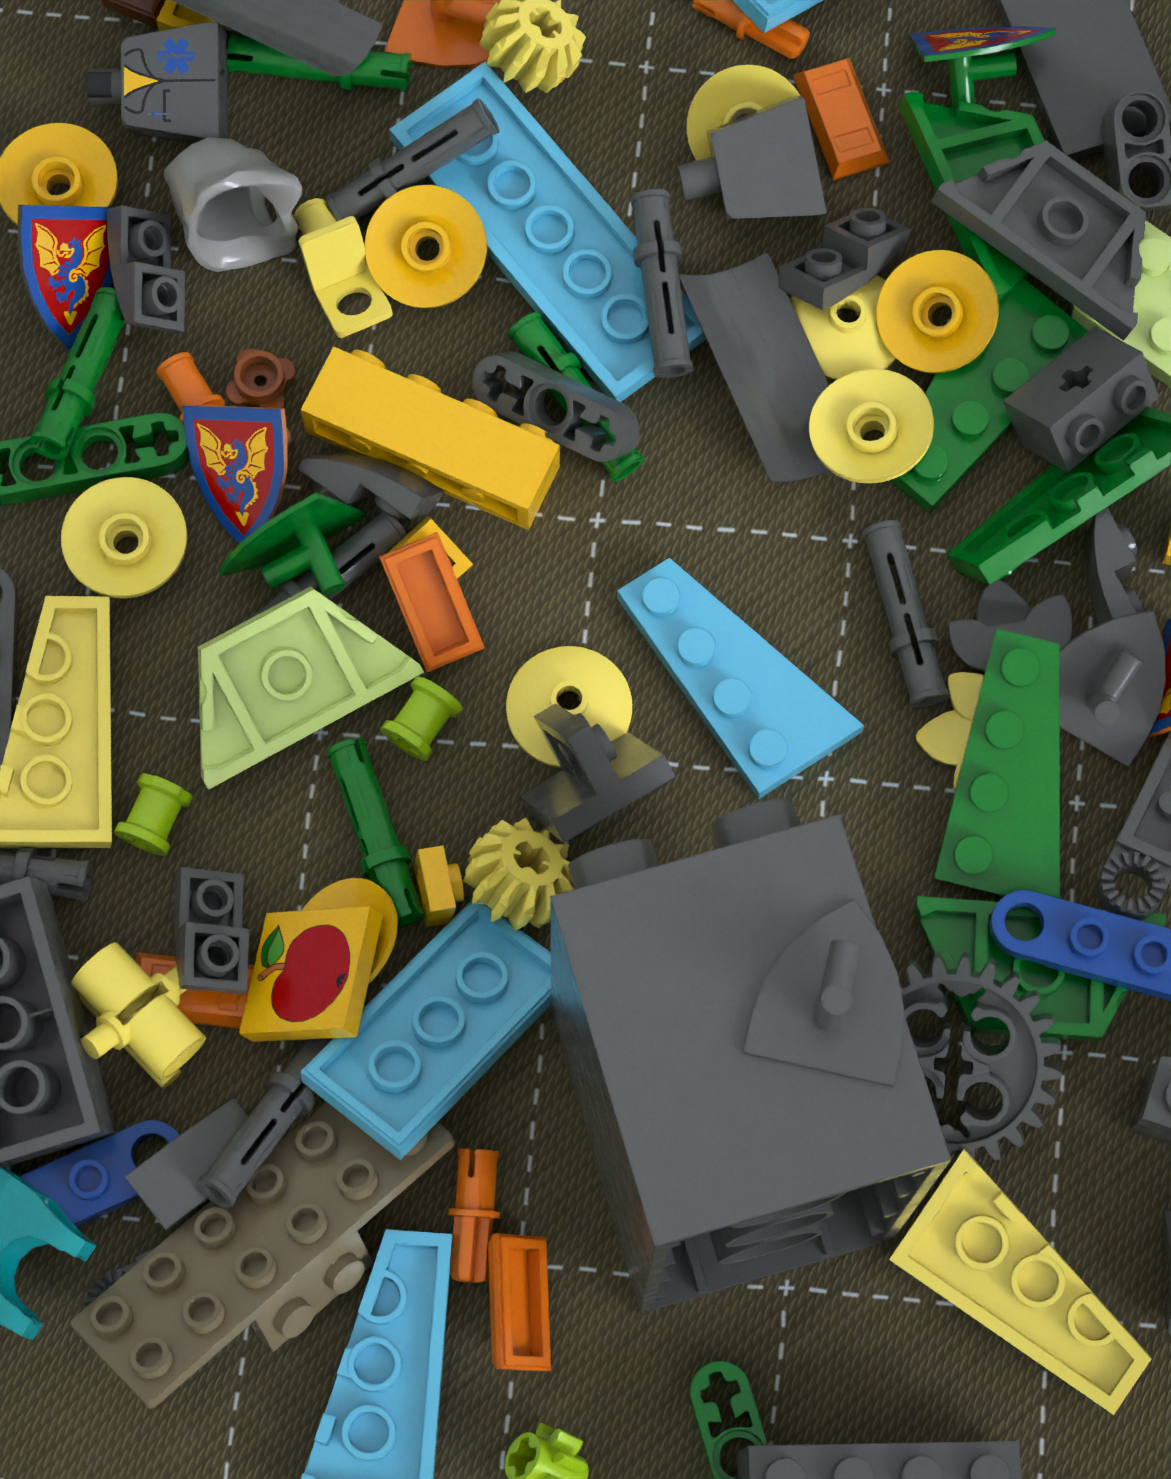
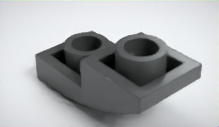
M124 205L107 209V237L111 273L117 299L126 324L171 333L184 332L185 271L170 268L171 215Z
M867 207L855 209L850 215L824 225L823 248L812 249L806 255L780 266L778 288L824 310L857 291L884 269L910 240L911 229L887 218L886 214L881 210Z
M324 452L303 458L298 467L300 471L314 480L312 487L319 494L349 504L371 497L372 493L376 494L374 501L381 509L402 519L406 517L412 519L432 512L444 493V490L405 468L366 455L347 452Z
M1108 507L1094 515L1086 532L1085 572L1088 593L1098 625L1115 617L1144 612L1135 591L1130 586L1123 587L1121 583L1127 580L1136 563L1134 557L1137 555L1136 543L1128 527L1123 522H1115Z
M181 867L174 874V939L177 973L181 989L244 995L247 992L249 929L242 928L244 874Z
M234 1098L182 1133L125 1176L166 1231H169L208 1200L200 1192L196 1182L207 1172L238 1128L248 1118Z

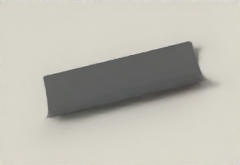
M171 0L332 76H344L353 72L366 58L382 30L380 22L333 0Z
M764 253L737 267L714 274H679L682 286L769 479L772 482H791L829 472L830 470L816 456L809 434V421L813 406L829 384L787 292L778 288L779 275L770 255Z

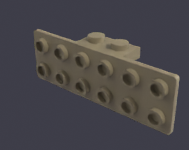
M325 1102L276 1144L271 1154L237 1196L236 1202L232 1207L223 1208L212 1201L208 1202L71 1320L70 1324L75 1333L149 1409L159 1405L250 1324L257 1337L274 1352L289 1338H294L304 1332L312 1322L313 1317L339 1294L348 1292L358 1284L364 1272L373 1265L358 1230L452 1149L455 1144L453 1137L449 1131L437 1122L400 1161L328 1102Z

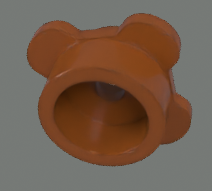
M254 348L245 349L240 352L236 359L235 379L226 386L228 400L236 406L247 403L257 407L284 408L285 400L283 393L287 383L296 376L294 364L287 358L278 359L270 352ZM263 377L267 382L263 386H257L255 380Z

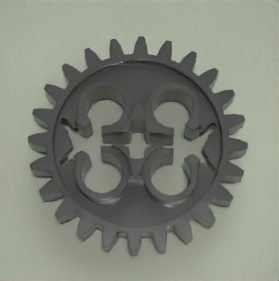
M941 952L935 953L932 972L926 974L914 959L910 960L907 966L909 981L904 984L899 979L905 1018L918 1009L931 1010L941 1018L945 1016L949 1001L945 993L938 986L942 983L949 992L954 991L959 997H964L969 993L973 995L979 989L984 988L986 991L977 997L972 1004V1019L976 1022L984 1017H995L1007 1025L1010 1031L1007 1039L998 1045L989 1046L982 1044L975 1038L972 1032V1022L965 1021L961 1055L962 1059L967 1062H963L960 1067L957 1100L963 1101L965 1092L971 1085L977 1082H988L1000 1090L1003 1096L1001 1102L997 1106L985 1110L974 1107L968 1101L962 1105L960 1120L969 1131L970 1135L968 1136L959 1127L955 1128L948 1121L940 1125L950 1156L952 1151L961 1150L962 1152L965 1149L975 1160L976 1148L984 1146L988 1154L996 1161L1001 1156L999 1139L1004 1136L1018 1147L1024 1145V1135L1019 1126L1021 1122L1037 1128L1043 1125V1117L1034 1106V1103L1054 1105L1056 1093L1044 1085L1042 1081L1060 1079L1062 1076V1066L1044 1060V1057L1061 1051V1039L1041 1036V1033L1048 1030L1054 1024L1053 1014L1042 1013L1033 1016L1031 1011L1040 1000V993L1034 990L1019 997L1015 993L1020 980V974L1017 971L1008 975L1002 982L994 979L996 960L992 958L987 961L980 973L971 971V960L968 952L962 953L957 969H948ZM946 1019L940 1033L931 1038H922L910 1031L923 1074L933 1081L936 1087L937 1098H943L945 1091L947 1061L942 1058L946 1057L949 1049L952 1020ZM932 1097V1102L937 1114L938 1102L935 1099V1097Z

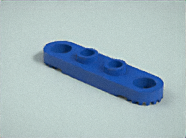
M1029 890L1011 892L1005 895L995 906L989 921V933L996 947L1003 951L1002 953L1017 959L1042 964L1047 968L1171 1001V929ZM1019 907H1022V909L1028 908L1032 913L1035 912V916L1040 919L1041 929L1039 936L1030 941L1015 939L1006 929V914L1012 909L1016 910Z
M157 1120L142 1121L20 1177L55 1200L67 1217L79 1227L140 1198L125 1178V1176L137 1168L134 1162L135 1148L140 1144L139 1142L146 1140L148 1137H157L164 1139L169 1144L180 1135L167 1123Z

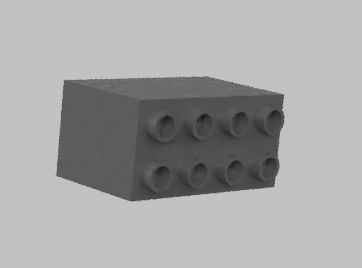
M773 799L754 803L729 812L710 824L709 829L716 848L715 850L659 865L653 842L649 839H632L613 843L587 852L571 861L568 865V870L574 890L550 896L552 1017L640 1315L891 1241L951 1161L905 1015L902 1050L894 1087L743 1053L750 1018L763 981L784 949L815 920L852 900L857 902L876 927L840 814L801 825L794 802L791 799Z

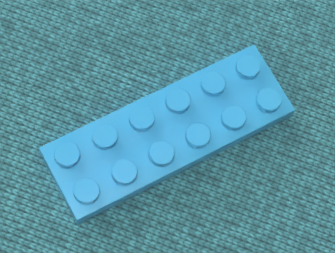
M483 62L390 128V140L400 151L426 132L434 129L473 104V101L479 98L486 104L494 116L500 132L489 136L453 159L449 164L425 177L424 180L428 185H436L454 191L471 204L484 225L487 238V255L533 310L541 314L545 324L566 349L577 355L582 362V368L603 393L622 402L656 377L653 372L654 360L646 314L641 268L635 266L633 249L638 246L637 238L491 67L486 65V62ZM681 290L690 352L705 341L706 337L688 297Z

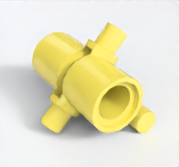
M114 942L90 958L71 981V986L78 992L80 1001L96 1017L97 1027L81 1038L83 1049L93 1059L100 1058L111 1048L121 1050L124 1047L151 1078L164 1089L178 1078L182 1072L180 1068L195 1055L206 1040V1036L177 1007L181 1001L180 995L188 990L180 988L177 966L165 975L155 973L152 977H149L118 943Z

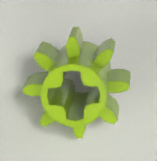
M540 1423L536 1434L531 1432L524 1433L511 1444L505 1458L506 1476L509 1479H588L589 1468L587 1461L577 1455L583 1440L560 1428L556 1430L544 1423Z

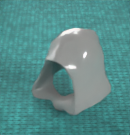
M208 137L191 144L180 152L165 168L164 178L169 186L176 214L183 225L185 243L194 259L206 269L221 272L245 268L272 258L291 254L297 249L296 233L298 226L292 215V210L302 196V186L295 175L278 167L265 156L263 151L247 147L232 139ZM265 197L275 208L277 216L275 222L272 221L267 210Z

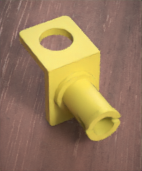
M320 198L311 199L301 204L294 214L296 224L303 233V236L298 240L313 292L336 336L343 338L391 318L393 315L391 305L368 269L365 257L367 253L360 227L355 217L349 216L336 221L327 201ZM352 293H364L372 299L368 309L357 315L341 313L337 309L339 302L345 296Z

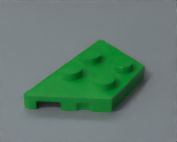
M918 92L905 93L898 104L899 111L936 191L946 181L952 179L954 183H958L977 175L985 165L1002 158L1014 159L1020 155L1022 150L1044 142V138L1031 114L1010 110L995 112L988 110L983 105L959 101L955 108L924 103L923 93ZM947 214L965 256L975 261L988 274L996 289L999 303L1029 272Z
M917 896L914 912L934 956L935 953L941 952L948 969H957L963 952L969 953L971 971L978 973L981 972L987 961L992 958L996 960L994 979L1002 982L1008 975L1017 971L1020 974V980L1015 993L1019 997L1034 990L1040 993V1000L1031 1011L1033 1016L1042 1013H1052L1054 1017V1024L1048 1030L1041 1033L1042 1037L1099 1042L1128 989L1047 968L1045 965L1017 959L1002 953L1003 951L996 947L989 933L990 917L998 902ZM1019 907L1016 910L1012 909L1006 914V929L1017 940L1030 941L1037 938L1040 934V919L1035 916V912H1030L1028 908L1022 909V907ZM1153 913L1140 921L1164 927L1166 925V914ZM984 988L979 989L973 995L969 993L964 997H959L954 991H951L964 1023L965 1021L972 1022L973 1033L1010 1034L1007 1025L998 1018L984 1017L976 1022L972 1019V1004L977 997L986 991Z

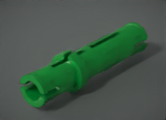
M231 34L227 53L233 54V58L227 59L229 73L242 72L339 83L340 89L351 91L355 89L356 85L396 89L401 92H408L411 72H407V69L412 67L411 53L404 52V54L370 50L366 58L353 72L344 76H332L250 37Z
M101 287L97 289L90 310L73 343L63 370L58 378L50 381L46 390V407L29 439V444H33L32 448L34 451L49 459L62 460L67 457L78 426L83 417L91 414L96 403L95 387L100 376L103 374L119 333L126 322L114 288Z
M533 312L523 317L511 327L507 335L512 342H515L524 356L553 369L544 357L545 353H548L563 375L592 388L580 371L582 367L580 359L575 353H567L555 335L547 327L539 312ZM550 389L548 392L551 393L567 415L565 398L557 390ZM609 419L598 423L608 436V440L604 443L616 440V435L609 430ZM584 420L579 427L589 425L592 423ZM634 448L625 456L601 463L609 473L611 480L618 482L636 471L643 464L645 458Z
M358 737L355 741L353 738L340 741L328 748L326 752L334 774H336L341 795L364 859L359 863L364 878L370 879L390 895L397 912L398 928L412 925L423 919L425 912L415 891L407 865L412 862L408 848L400 845L390 818L391 815L371 763L366 740Z

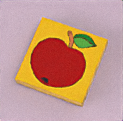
M371 906L266 913L239 1034L252 1042L357 1037L383 914Z

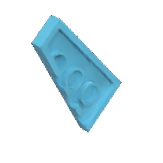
M671 558L666 559L617 590V599L757 799L765 796L862 733L864 725Z
M385 1230L348 1346L345 1348L337 1371V1378L325 1413L322 1415L314 1439L315 1442L301 1479H434L450 1282L452 1234Z

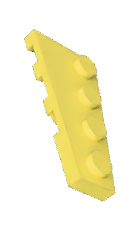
M45 596L21 694L12 721L5 755L0 767V848H111L110 597Z
M963 1149L889 1260L1114 1415L1151 1361V1356L973 1157Z

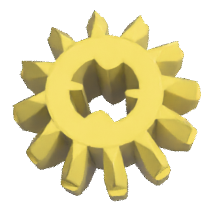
M501 0L500 3H495L487 14V21L483 25L485 29L482 32L479 45L489 52L486 65L499 67L504 72L503 83L514 79L519 82L525 94L536 87L548 93L552 88L562 83L565 78H569L579 65V59L582 57L581 50L583 49L582 45L586 36L576 29L579 16L565 13L561 8L562 0L554 2L550 0Z
M526 817L516 822L514 826L501 820L497 825L492 826L483 838L479 837L469 852L471 855L468 859L470 864L465 870L466 875L463 882L475 888L471 904H485L492 909L491 922L503 916L507 917L515 932L525 927L528 922L538 929L543 924L549 923L551 920L550 896L574 889L571 885L572 880L568 870L570 862L565 860L568 856L569 844H554L550 840V832L546 829L539 832L533 831Z

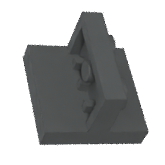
M555 703L536 714L534 718L562 771L521 794L519 797L530 817L565 843L676 776L664 754L627 732L610 741L599 724L591 727L581 713L573 715Z

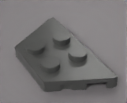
M1048 141L1022 150L1020 155L1014 159L1002 158L985 165L975 176L958 183H954L951 179L942 183L930 202L1124 341L1134 329L1138 320V313L1133 312L1135 287L1141 280L1142 269L1139 244L1144 238L1146 212Z

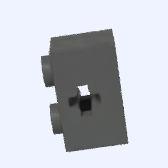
M1093 327L1003 400V403L1021 446L1068 473L1156 401L1159 395L1143 352Z

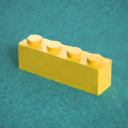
M333 346L301 408L305 433L353 454L366 455L405 468L444 490V494L528 531L560 468V445L547 438L545 430L528 423H522L519 427L497 418V413L480 401L464 399L463 402H460L442 394L441 389L429 379L416 374H409L405 378L385 369L382 361L361 350H353L350 354Z

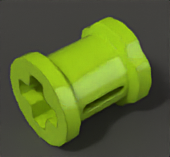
M418 676L410 684L413 691L411 697L393 721L385 720L380 727V731L402 751L422 761H428L433 753L430 747L432 741L449 717H458L463 708L459 701L445 689L426 678Z
M142 773L136 782L140 792L127 820L117 823L114 833L120 839L141 850L159 856H167L171 847L167 842L170 830L181 808L189 807L193 796L182 787L166 779Z

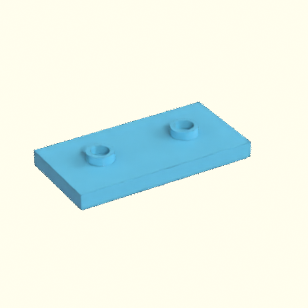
M472 900L363 1008L357 1037L333 1038L300 1071L302 1083L400 1161L551 1005V952L519 929L515 932L510 921L502 917L491 922L492 909L485 904H471Z

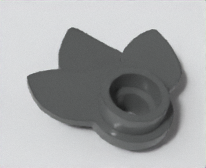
M998 580L987 585L978 601L976 620L963 619L949 623L950 644L953 652L961 662L968 667L983 672L985 671L996 628L1059 643L1060 650L1070 642L1072 635L1070 605L1065 595L1060 594L1041 601L1031 609L1028 603L1004 581Z

